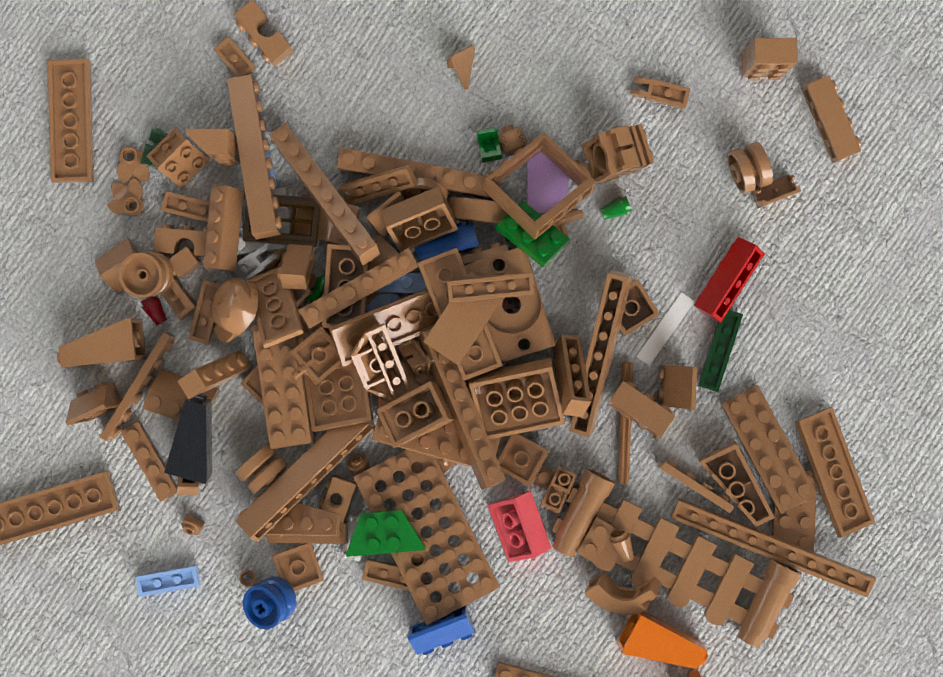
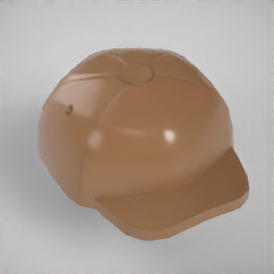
M231 278L224 281L216 291L212 301L211 316L215 322L214 331L218 340L224 343L230 342L236 336L241 335L254 319L256 320L258 289L252 281L242 278Z

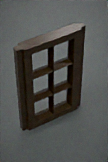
M274 195L278 197L279 207L292 208L291 218H281L282 222H290L289 233H281L278 236L258 240L252 235L248 207L246 205L243 229L244 242L311 245L316 247L321 208L312 197ZM296 208L313 209L312 220L295 219ZM295 223L311 224L310 235L294 234Z

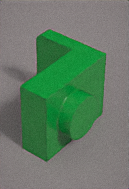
M486 128L477 131L482 163L502 159L500 144L497 138V128Z

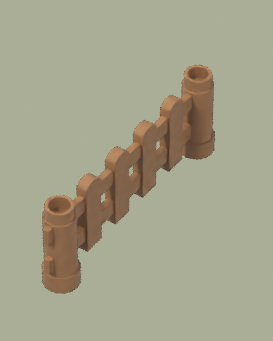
M585 469L579 481V488L572 487L566 500L571 504L564 518L558 517L551 530L556 533V539L552 545L554 549L567 556L574 557L596 516L615 526L612 533L625 529L627 533H632L647 540L640 556L634 554L633 560L623 562L610 542V535L595 562L599 569L610 571L615 563L632 571L630 579L636 587L656 577L661 582L660 585L669 589L667 597L673 605L685 607L691 599L706 607L704 615L711 624L723 625L727 617L740 623L741 628L737 637L753 647L760 648L763 640L767 639V637L773 639L779 627L775 621L782 607L788 609L795 596L790 591L795 588L802 575L798 570L771 559L764 572V578L757 577L750 573L754 565L753 561L739 554L733 553L730 561L727 562L712 555L717 546L716 543L702 536L696 535L693 543L690 544L675 537L680 528L679 525L663 517H659L656 525L653 526L638 519L642 507L624 498L618 508L604 502L605 498L609 497L615 482L592 469ZM668 551L684 558L677 574L660 567ZM705 569L721 576L714 592L697 585ZM742 587L755 593L748 609L735 603Z

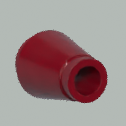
M151 296L141 301V308L155 322L156 326L167 320L160 298Z

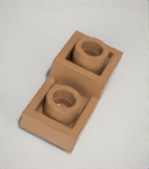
M558 466L540 506L559 514L577 474Z

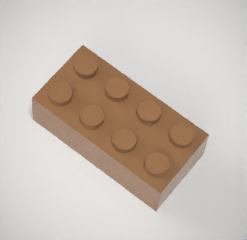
M327 244L324 296L369 271L370 261L362 265L349 246ZM368 296L324 320L322 328H330L367 313Z

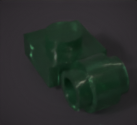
M158 128L151 130L149 141H152L153 145L145 144L140 164L156 168L147 155L168 135V133H165V130Z

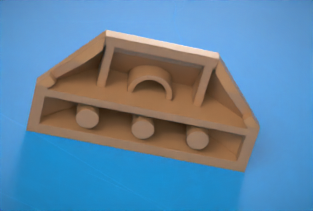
M383 323L365 331L350 354L365 390L377 396L387 398L390 401H394L411 392L412 390L385 324Z

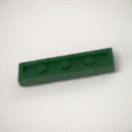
M729 310L722 322L717 323L697 386L715 392L719 391L743 314Z

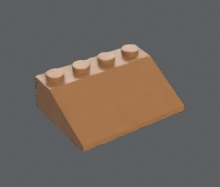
M551 358L491 370L469 380L474 405L489 439L565 424Z

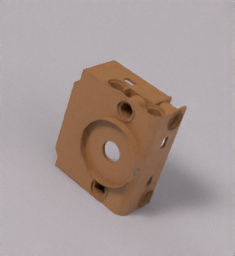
M519 248L464 266L467 275L471 271L480 278L533 273L528 255ZM503 261L505 268L502 271H496L493 268V263ZM534 274L535 294L517 296L521 302L520 310L515 314L505 312L502 307L503 298L487 322L501 363L556 345ZM522 338H526L530 342L529 349L525 351L520 350L518 347V342Z

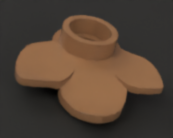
M130 146L124 147L120 151L117 175L122 183H127L132 177L143 183L149 181L150 172L148 166L153 165V163L147 157L148 151H138ZM128 154L133 155V159L127 160L126 156Z
M132 178L128 186L119 183L112 184V193L115 200L107 205L113 213L119 215L124 213L131 216L139 215L144 208L143 201L141 200L143 188L140 182ZM135 202L137 207L133 210L131 205Z

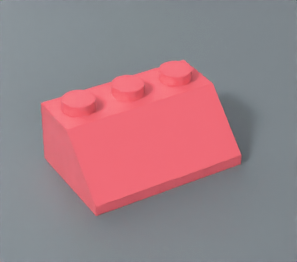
M531 491L518 493L487 505L508 562L535 558L552 549Z

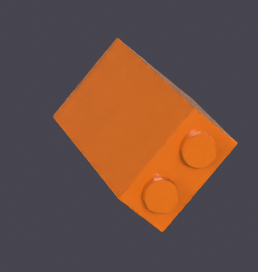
M645 611L631 615L617 641L621 653L625 655L699 669L700 665H704L708 657V650L700 640Z

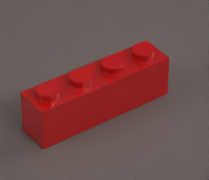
M737 237L724 259L719 263L717 270L709 279L703 292L698 296L694 307L704 315L721 323L765 253L756 244Z

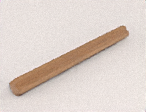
M622 363L621 383L623 381L633 383V363ZM620 414L618 482L626 484L629 483L631 419H627Z

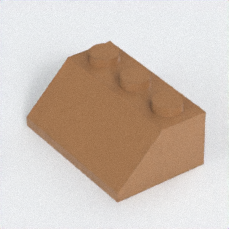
M186 129V134L207 155L219 164H222L223 167H235V164H241L236 135L229 129Z
M161 369L148 390L142 409L179 421L187 396L177 381L184 376ZM217 387L202 393L207 395V399L212 400V408L219 390Z

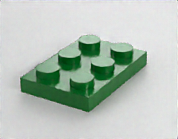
M523 200L518 204L534 221L542 216ZM510 215L505 216L496 226L497 231L541 267H544L570 240L568 236L554 225L534 240Z

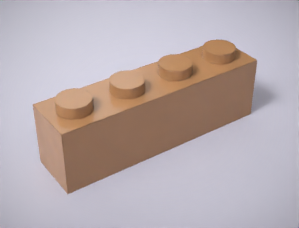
M828 75L805 85L801 90L832 163L860 152L861 142L854 135L852 130L853 123L846 116L844 111L845 104L838 97L835 81L831 80Z
M212 186L203 268L236 272L244 190L230 186Z
M561 334L553 348L562 415L582 417L591 403L581 338Z
M239 350L194 369L177 382L187 398L191 399L235 379L251 368L247 357Z

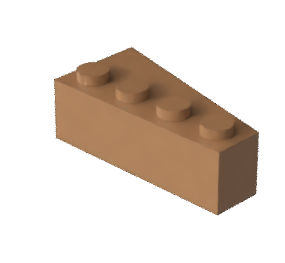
M735 441L698 458L701 465L711 474L756 527L775 518Z

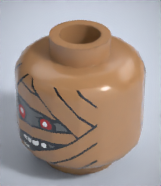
M513 124L503 127L501 129L502 133L497 137L503 153L513 156L519 148L524 149L527 145L522 128L513 127Z

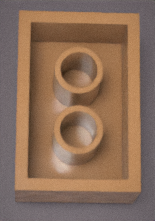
M754 38L741 53L742 78H748L749 81L760 80V77H768V80H780L798 63L797 38Z
M439 186L382 209L385 226L400 252L408 248H415L458 230L454 214Z

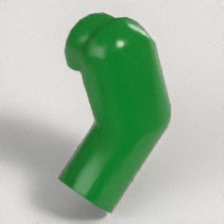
M325 275L317 278L313 293L308 297L311 303L318 300L324 293Z

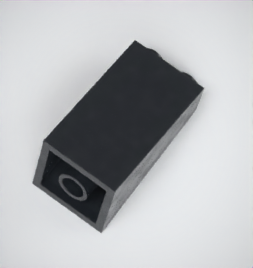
M200 394L191 399H185L164 473L206 484L213 472L212 400L207 399V395Z

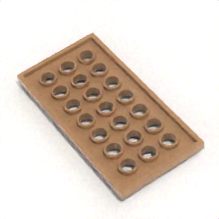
M405 450L353 477L370 512L388 511L384 506V502L386 499H393L396 502V507L393 510H404L409 522L416 529L420 540L426 545V549L421 551L391 553L426 625L500 588L435 457ZM419 461L423 464V471L421 473L412 471L411 467L414 462ZM396 471H402L405 474L403 482L399 483L394 480L393 475ZM378 480L386 482L387 488L385 491L379 492L376 490L375 483ZM424 480H429L433 484L432 489L428 492L421 489V482ZM406 489L414 492V498L410 501H406L402 496L403 491ZM434 498H438L442 502V506L438 510L430 507V501ZM418 507L423 510L422 518H413L411 512L414 508ZM442 517H448L451 520V525L448 528H442L439 525V520ZM424 526L432 528L433 533L430 537L426 538L421 535V529ZM456 535L460 538L458 546L453 547L448 543L450 536ZM437 544L442 548L440 555L434 556L430 553L432 545ZM415 554L422 555L423 563L420 565L413 564L412 556ZM460 554H467L469 556V562L466 565L458 563L457 558ZM448 563L451 566V571L448 574H442L439 571L441 564ZM425 572L430 573L433 577V580L428 584L421 581V575ZM475 572L478 574L479 579L476 583H469L467 581L469 573ZM454 581L460 584V590L456 593H452L448 589L449 584ZM433 591L441 593L442 599L439 602H433L430 599V594Z

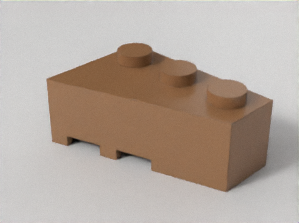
M623 381L608 404L627 419L630 418L637 423L640 429H646L652 433V438L657 441L663 436L675 418V415L672 414L673 410L666 405L660 406L655 402L656 399L650 394L639 392L637 390L638 387L632 382L628 381L626 383Z

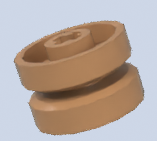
M759 142L746 145L745 151L737 148L728 152L730 172L737 188L742 194L755 190L756 185L762 188L772 184L773 173L764 148Z
M156 251L133 253L125 258L119 269V280L123 289L128 294L137 298H148L165 292L171 286L174 277L173 267L169 259Z
M269 443L235 472V475L241 481H246L252 475L255 476L247 486L253 495L271 484L279 476V473L288 466L282 457L276 458L271 463L268 462L276 453L275 449H270Z

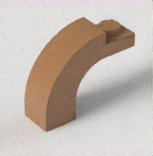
M450 198L449 206L455 220L497 225L508 215L493 201Z
M602 572L589 581L584 593L595 604L607 611L623 615H633L647 610L650 601L657 597L661 582L654 577L639 587L625 588L616 584Z

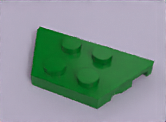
M403 509L361 513L346 552V557L421 551L426 549V545L420 540L416 529L409 522Z

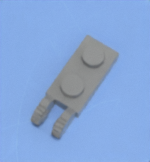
M266 243L237 262L236 272L225 271L230 279L242 278L248 280L267 267V264L278 256L274 253L269 255L266 260L261 258L259 254L266 251L269 247V244Z

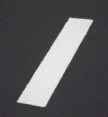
M681 292L636 357L650 366L695 301Z

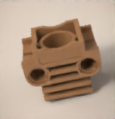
M642 123L636 126L629 127L627 125L610 129L605 133L596 135L593 139L581 145L583 153L590 164V175L596 181V184L611 181L623 175L636 173L654 163L653 153L649 149L647 134L643 129Z

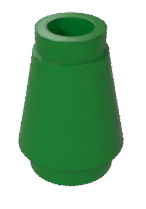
M619 196L603 208H600L604 219L628 215V212L632 211L626 196Z

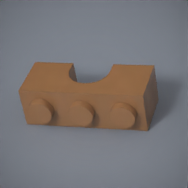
M254 0L248 2L234 14L237 18L235 24L242 32L246 30L249 33L250 37L247 39L255 48L260 47L263 51L260 55L267 64L272 62L276 67L294 52L279 31L270 37L261 35L262 26L269 20Z
M162 224V228L155 227L153 251L175 255L179 252V247L183 241L191 240L194 244V255L198 257L205 256L207 228H202V231H195V227L182 226V229H174V225Z

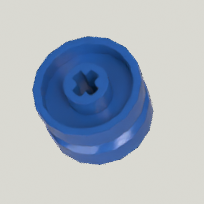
M275 576L266 578L259 584L249 588L243 598V610L247 619L254 626L265 630L274 628L281 621L290 617L297 605L296 595L291 585L281 577Z

